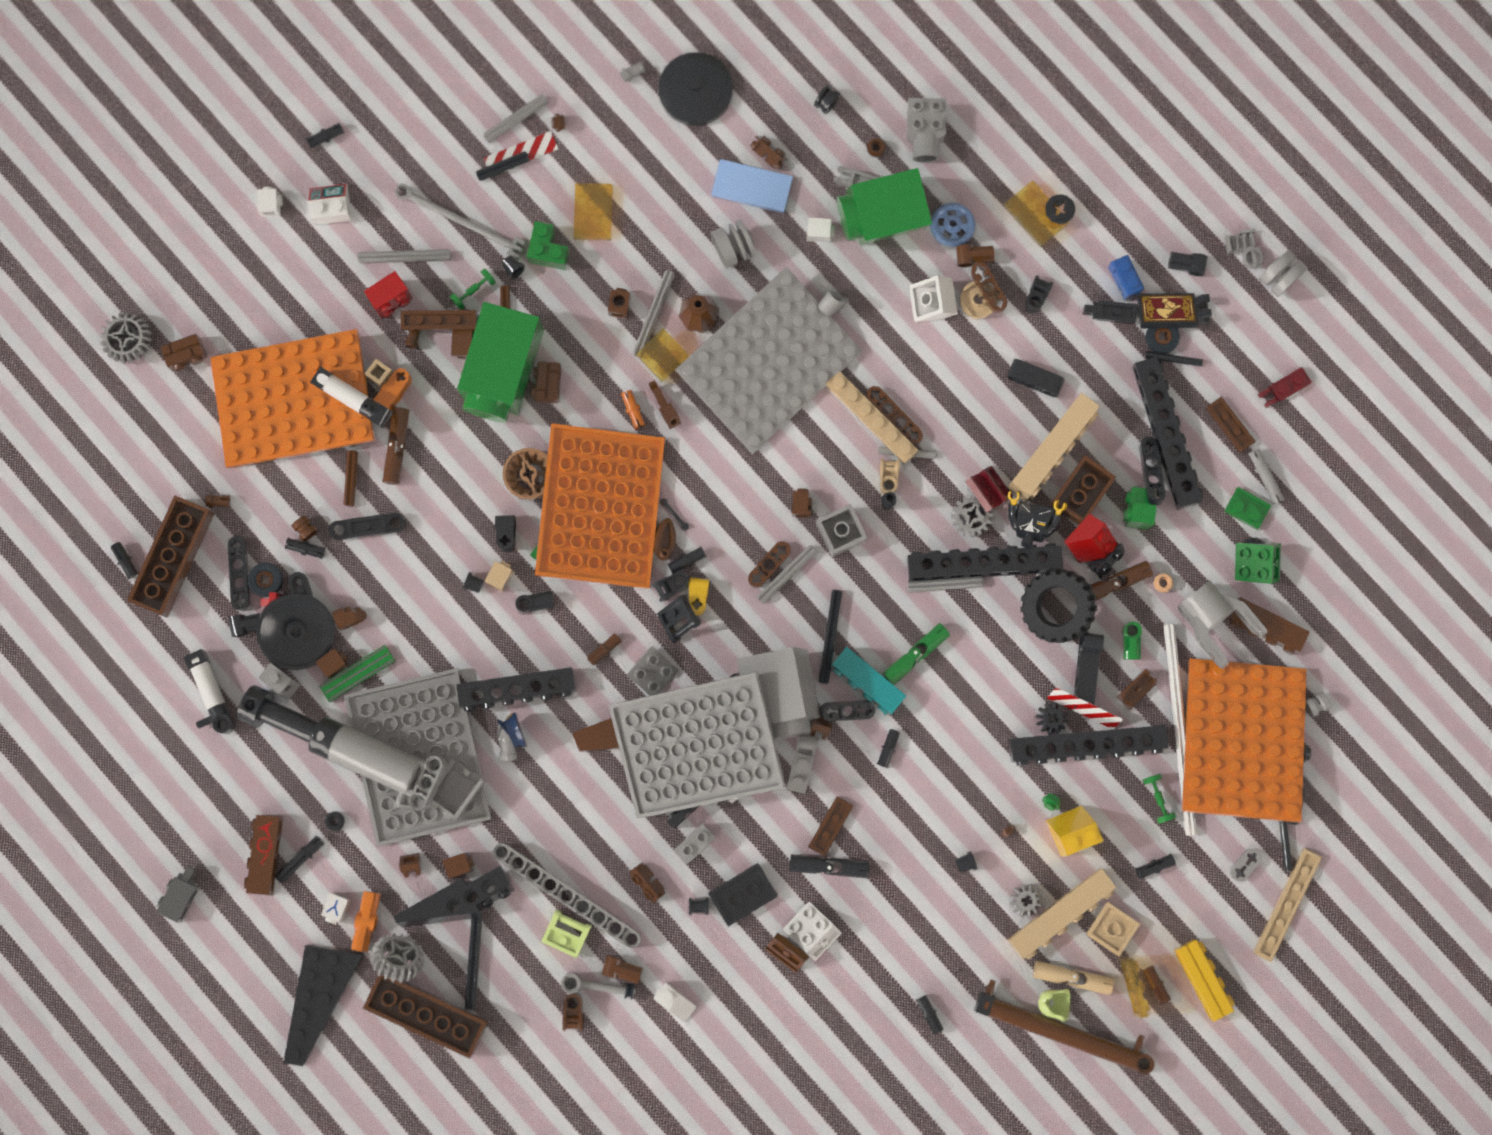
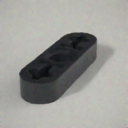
M866 700L826 702L821 705L819 713L827 721L864 720L874 716L875 706ZM846 706H851L852 712L848 716H844L843 709ZM829 707L834 711L838 710V713L831 712L829 715L825 712L829 710ZM865 707H868V708H869V710H867L866 713H864V712H862V711H857V708H858V709H865Z

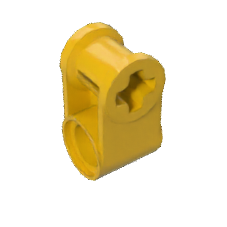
M690 577L689 603L695 615L698 616L703 614L706 609L709 579ZM696 602H699V604L701 605L698 608V610H696L695 607L692 606L695 605Z

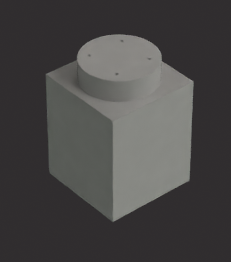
M790 647L737 659L740 675L758 672L774 740L811 733L809 720L821 718L808 649Z

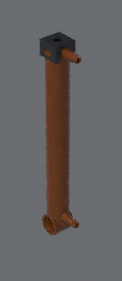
M992 979L987 985L985 994L979 993L973 1010L977 1013L1142 1074L1151 1073L1155 1067L1154 1059L1150 1055L1141 1052L1145 1039L1143 1035H1139L1134 1049L1083 1031L992 997L996 981ZM1142 1058H1146L1148 1065L1146 1068L1141 1069L1139 1061Z

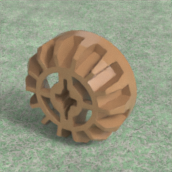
M523 448L515 451L508 457L503 467V480L512 495L518 499L529 501L543 497L547 455L534 448ZM530 464H535L539 466L542 471L537 472L535 467H533ZM522 467V469L520 470L521 478L517 479V473L519 469ZM526 467H528L529 471L532 473V475H531V477H532V478H531L532 483H531L530 479H528V477H527V472H528V471H527V468H526ZM543 474V480L537 487L536 482L539 475ZM523 481L529 485L530 489L523 488L518 482Z

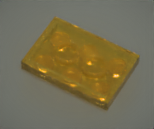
M1032 180L1004 203V206L1033 240L1042 247L1070 222L1058 225L1046 217L1045 206L1049 198ZM1055 207L1057 209L1056 215L1060 214L1061 211Z
M575 183L574 240L611 241L613 184Z
M1132 957L1119 958L1134 1016L1138 1018L1149 1017V1003L1147 999L1144 1000L1142 992H1145L1144 984L1137 975V972H1140L1138 962L1134 961Z

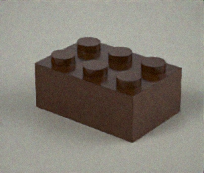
M1084 455L1050 506L1054 508L1055 501L1060 500L1058 507L1062 509L1064 502H1066L1067 508L1062 511V514L1080 525L1093 512L1116 476Z

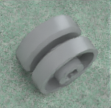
M1287 250L1281 257H1278L1259 278L1265 286L1270 285L1275 279L1278 281L1271 289V292L1277 297L1283 294L1308 269L1302 261L1297 262L1292 268L1289 267L1296 258V255L1290 250Z

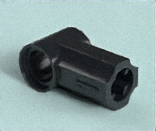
M1171 252L1168 269L1185 271L1189 275L1197 277L1205 276L1208 256L1200 253L1189 255Z
M547 591L532 595H521L515 601L516 609L520 614L527 615L530 612L554 608L552 593ZM526 600L530 603L527 609L519 607L521 601Z
M261 613L229 617L231 636L241 637L248 635L250 632H255Z

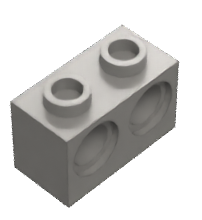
M702 823L674 851L688 865L716 838Z

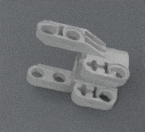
M1210 580L1177 607L1182 616L1194 629L1196 641L1221 669L1229 665L1225 653L1209 636L1208 632L1232 612L1237 614L1253 634L1260 638L1267 634L1264 625L1244 602L1226 594L1222 595Z

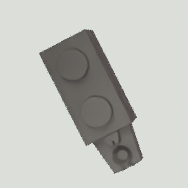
M187 866L183 874L179 873L177 877L169 880L165 896H162L157 903L158 910L156 913L176 923L183 921L200 888L195 885L196 880L193 879L197 869Z

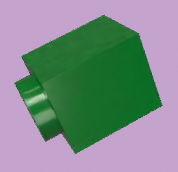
M918 168L853 184L846 190L847 194L837 196L838 211L846 239L848 241L858 239L860 245L922 230L932 225Z

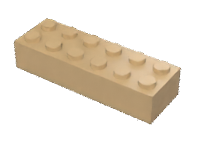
M1081 392L1017 474L1008 489L1015 495L1019 491L1020 498L1025 502L1029 498L1033 500L1041 489L1039 484L1044 485L1053 474L1050 470H1056L1064 460L1062 455L1065 454L1067 456L1075 446L1076 442H1074V439L1078 441L1088 429L1085 425L1090 426L1099 415L1097 410L1100 406Z

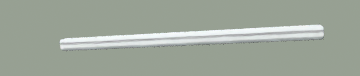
M1166 624L1164 625L1182 799L1186 727L1175 625ZM1183 812L1185 834L1187 836L1196 835L1195 814Z

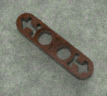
M870 387L866 398L913 445H918L923 437V433L918 426L880 387ZM872 391L874 393H876L877 391L879 392L878 397L881 401L883 400V398L886 399L880 404V406L877 405L879 404V400L877 398H871ZM885 404L892 405L893 412L886 414L882 409ZM898 418H904L906 420V426L902 428L898 427L896 425V420ZM909 425H911L910 431L913 434L918 433V440H911V434L908 431L904 434L903 431L907 430Z

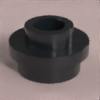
M340 812L329 813L325 819L326 827L331 831L342 829L345 824L344 816ZM334 818H338L339 820L337 825H334L332 823V820Z

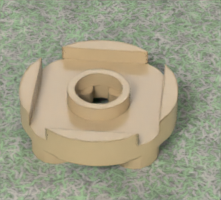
M975 281L970 282L961 293L960 306L963 312L972 319H984L990 316L993 311H991L984 297L982 304L974 302L975 296L983 297ZM986 283L984 290L986 292H993L994 287ZM997 293L994 296H992L996 301L994 304L995 307L997 306Z

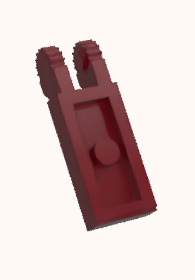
M1300 367L1260 392L1258 397L1263 398L1272 392L1275 398L1268 400L1264 404L1265 408H1268L1310 385L1312 381L1303 367Z

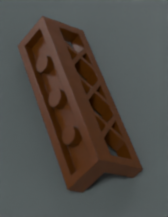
M476 310L401 311L400 329L402 331L475 330L480 314Z

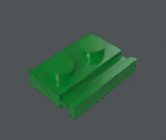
M1237 487L1223 512L1258 530L1272 505Z

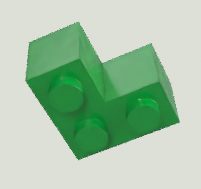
M534 222L527 260L531 264L566 270L569 257L568 246L553 244L554 225Z
M1132 487L1129 492H1126L1125 503H1128L1127 510H1124L1123 521L1126 522L1125 527L1149 530L1155 524L1157 505L1148 503L1145 488Z

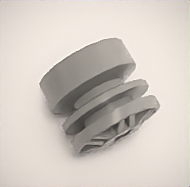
M741 220L735 222L737 230L732 223L729 224V234L722 227L710 233L719 258L726 269L738 264L736 256L738 254L744 261L747 260L745 251H747L751 258L756 256L752 236Z

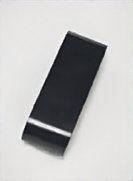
M1013 359L1007 374V378L1011 381L1055 398L1058 397L1065 380L1057 374L1019 359Z

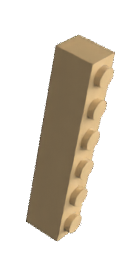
M1102 868L1096 870L1013 934L1007 941L1021 959L1027 958L1029 960L1037 954V948L1041 945L1043 948L1053 941L1051 938L1054 935L1058 934L1060 936L1068 930L1066 927L1071 922L1077 923L1083 918L1082 914L1085 911L1091 912L1099 906L1098 901L1102 898L1106 900L1114 894L1112 890L1116 886Z

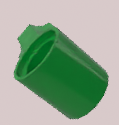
M1129 622L1122 627L1123 660H1141L1142 627L1137 622ZM1130 625L1136 629L1134 636L1128 634L1127 629Z

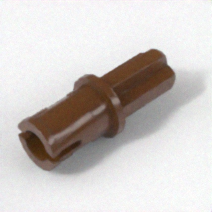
M613 633L604 643H599L600 646L587 656L588 661L593 666L596 665L607 654L610 655V652L622 643V640Z
M1151 965L1142 970L1150 984L1149 988L1153 989L1160 1004L1168 1003L1171 998L1163 985L1164 981L1160 980L1154 966Z

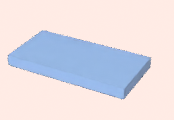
M720 159L711 196L784 213L793 176Z

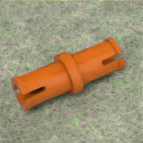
M628 390L627 394L623 392L621 396L627 408L626 413L630 415L634 429H639L637 421H639L641 427H644L646 424L639 411L641 408L636 403L633 391Z

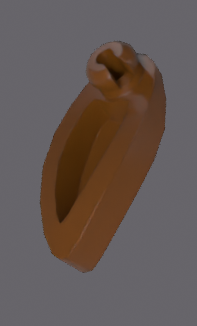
M670 518L663 519L655 533L654 551L660 560L669 559L675 548L676 532Z

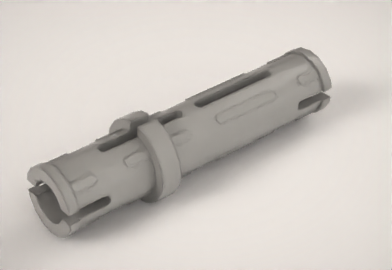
M1260 449L1248 453L1256 467L1255 472L1259 473L1273 504L1275 505L1279 501L1285 500L1268 468L1270 465L1269 463L1266 464Z

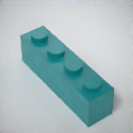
M848 647L843 650L831 665L834 668L832 671L838 677L844 676L849 680L847 684L854 690L860 689L863 692L862 696L870 703L874 701L878 704L877 709L885 715L887 713L891 715L906 697L904 693Z

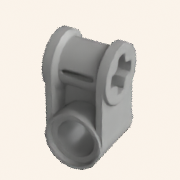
M836 287L830 290L818 304V308L828 316L840 312L849 302L847 298L845 299L837 292L838 289Z

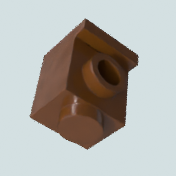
M799 488L797 491H793L792 517L811 518L812 511H808V509H812V497H808L809 489Z

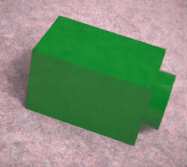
M483 302L457 387L458 392L464 399L462 407L464 411L501 423L507 421L509 413L519 416L544 333L539 317Z

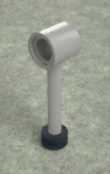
M573 972L567 973L561 980L562 989L570 994L582 988L625 994L624 999L631 997L630 999L632 1000L636 991L634 988L635 984L629 985L627 983L625 987L582 981V978ZM572 977L576 980L577 985L575 988H568L566 986L567 978Z

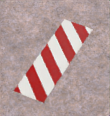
M551 131L483 159L486 166H490L526 151L530 161L555 151L558 147Z
M1057 687L1047 697V699L1110 729H1115L1123 720Z

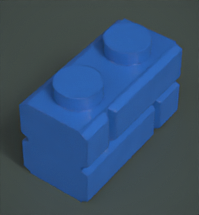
M1125 255L1110 263L1108 269L1119 291H1121L1124 301L1142 293L1144 286L1129 255Z

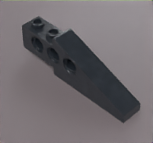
M499 866L470 883H467L462 878L393 917L401 927L483 917L480 909L491 907L494 904L493 902L509 897L511 892L515 890L506 871ZM494 885V891L488 893V888ZM478 895L477 900L471 903V897ZM460 904V909L457 912H453L454 906Z

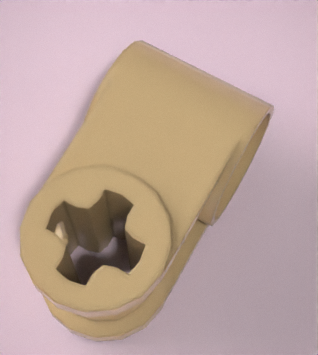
M880 459L881 494L884 495L889 491L896 492L900 460L884 461V459ZM889 482L893 484L894 488L886 490L884 484Z

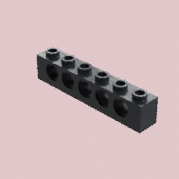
M572 667L456 684L459 708H464V711L476 710V706L482 705L484 709L495 707L496 703H502L503 706L512 705L516 700H522V703L532 702L533 698L541 697V700L552 699V695L560 694V697L572 696L571 692H575ZM556 679L560 682V687L552 689L549 686V682ZM533 682H538L541 685V689L538 692H533L530 689V685ZM519 685L522 688V692L514 695L510 691L511 687ZM494 688L502 690L503 693L499 698L492 696L491 691ZM474 691H481L483 698L479 701L472 698Z

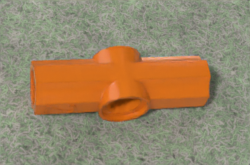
M370 891L363 892L360 910L357 912L354 922L355 933L351 949L361 952L369 951L372 933L375 931L378 921L377 910L381 894Z

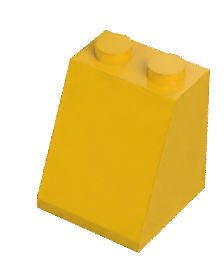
M1082 805L1046 820L1060 856L1071 855L1103 841L1096 822Z

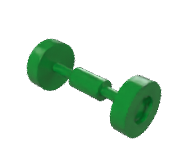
M485 268L480 271L484 278L470 286L464 295L460 298L455 293L449 296L459 310L466 308L461 301L468 295L472 296L480 289L483 283L487 281L491 286L496 283Z
M1161 773L1142 779L1144 785L1152 783L1155 790V799L1158 806H1161L1164 814L1157 818L1158 824L1177 818L1175 812L1167 814L1164 806L1166 804L1155 782L1163 779Z

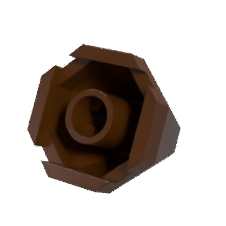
M694 293L682 301L679 318L688 331H697L703 334L716 326L719 308L711 296Z

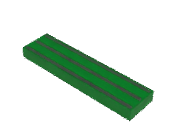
M383 645L319 687L328 702H332L396 661L387 646Z

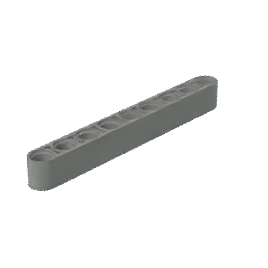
M500 843L494 847L493 856L496 860L626 947L635 948L641 943V935L638 931L511 846ZM500 847L507 849V855L504 858L498 856V849ZM518 857L524 861L520 869L514 866V860ZM533 868L538 869L540 872V876L536 880L530 877V871ZM549 879H553L556 882L554 890H548L546 887V882ZM565 890L572 892V899L570 901H565L562 898V893ZM581 901H586L589 905L586 912H582L578 908ZM599 911L605 915V920L602 923L596 922L594 918L595 914ZM614 922L621 925V931L618 934L611 931V925ZM630 933L635 934L638 938L637 943L634 945L629 944L627 941V936Z

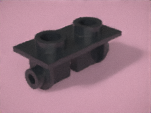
M1118 543L1106 558L1091 561L1088 568L1092 572L1096 571L1099 579L1103 575H1107L1112 565L1123 557L1125 552L1123 544Z

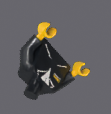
M1010 491L1008 498L1011 500V503H1009L1008 518L1012 529L1016 531V536L1022 538V547L1032 548L1033 541L1041 543L1045 537H1050L1058 530L1063 516L1061 513L1067 508L1066 502H1064L1062 509L1058 507L1060 500L1055 501L1054 508L1019 501V504H1017V500L1020 498L1019 491H1017L1018 496L1016 499L1011 498Z

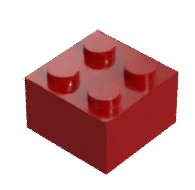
M393 271L363 291L381 319L392 316L396 309L410 304V300L413 299L396 271Z

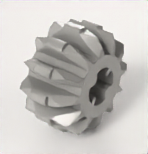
M1024 884L1020 885L1021 892L1018 888H1014L1013 890L1017 895L1010 894L1009 896L1015 899L1014 902H1009L1010 906L1016 905L1013 912L1016 913L1020 910V917L1024 916L1025 911L1027 917H1031L1030 910L1037 914L1038 911L1035 906L1042 907V904L1037 903V900H1041L1042 896H1035L1039 890L1035 889L1031 892L1032 885H1028L1026 890ZM1027 895L1029 896L1030 904L1023 906L1024 902H1021V899Z

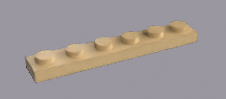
M838 372L826 382V386L904 465L918 453V449L841 372Z

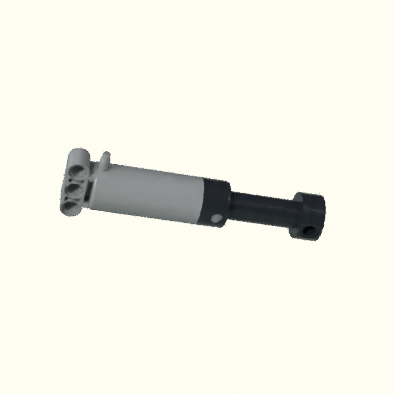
M252 685L246 691L238 707L237 719L255 728L260 727L263 723L308 742V749L311 753L398 791L399 793L394 807L397 809L403 804L406 795L410 797L409 804L413 809L421 811L428 809L447 769V762L442 757L431 756L424 760L329 717H323L320 721H316L274 702V694L257 685ZM438 760L440 762L439 769L434 770L432 766L433 762ZM430 778L432 785L427 789L424 783L426 779ZM422 796L424 803L419 807L416 801L418 797Z

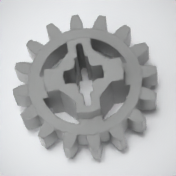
M973 495L970 496L969 500L964 496L962 503L960 501L956 502L958 508H952V511L956 513L951 515V518L956 520L952 525H958L957 532L963 530V536L970 533V536L973 537L975 532L980 536L982 534L981 530L986 532L988 530L986 525L992 524L988 519L992 518L993 514L986 512L978 499L974 500ZM973 504L972 507L968 509L962 508L965 505ZM979 507L983 510L984 515H981ZM975 509V511H974V513H975V514H974V517H976V518H974L973 520H971V522H970V524H969V520H970V519H969V518H970L969 515H970L971 512H973V510ZM959 516L963 518L965 525L961 523ZM974 524H982L977 528H971Z

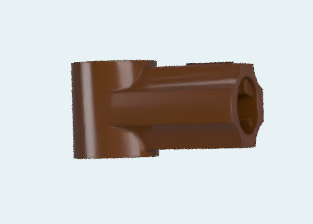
M960 245L956 247L958 267H971L977 262L994 263L995 254L993 246L973 247V245Z
M606 956L601 972L602 975L638 984L643 970L642 967L623 962L624 960L613 956Z

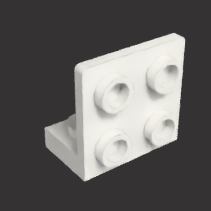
M810 902L783 928V931L814 961L842 934Z

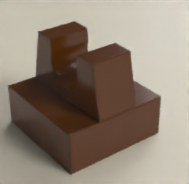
M822 717L813 719L811 736H815V733L818 731L823 734L822 739L826 740L833 721H827Z
M419 853L400 856L399 868L405 878L409 877V871L414 870L416 875L421 874V858Z

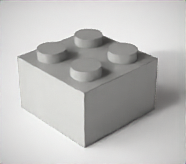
M851 504L816 520V526L831 557L837 556L867 541V536Z

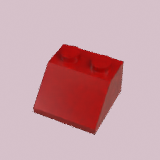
M1091 514L1064 541L1079 563L1106 558L1118 545L1107 525Z

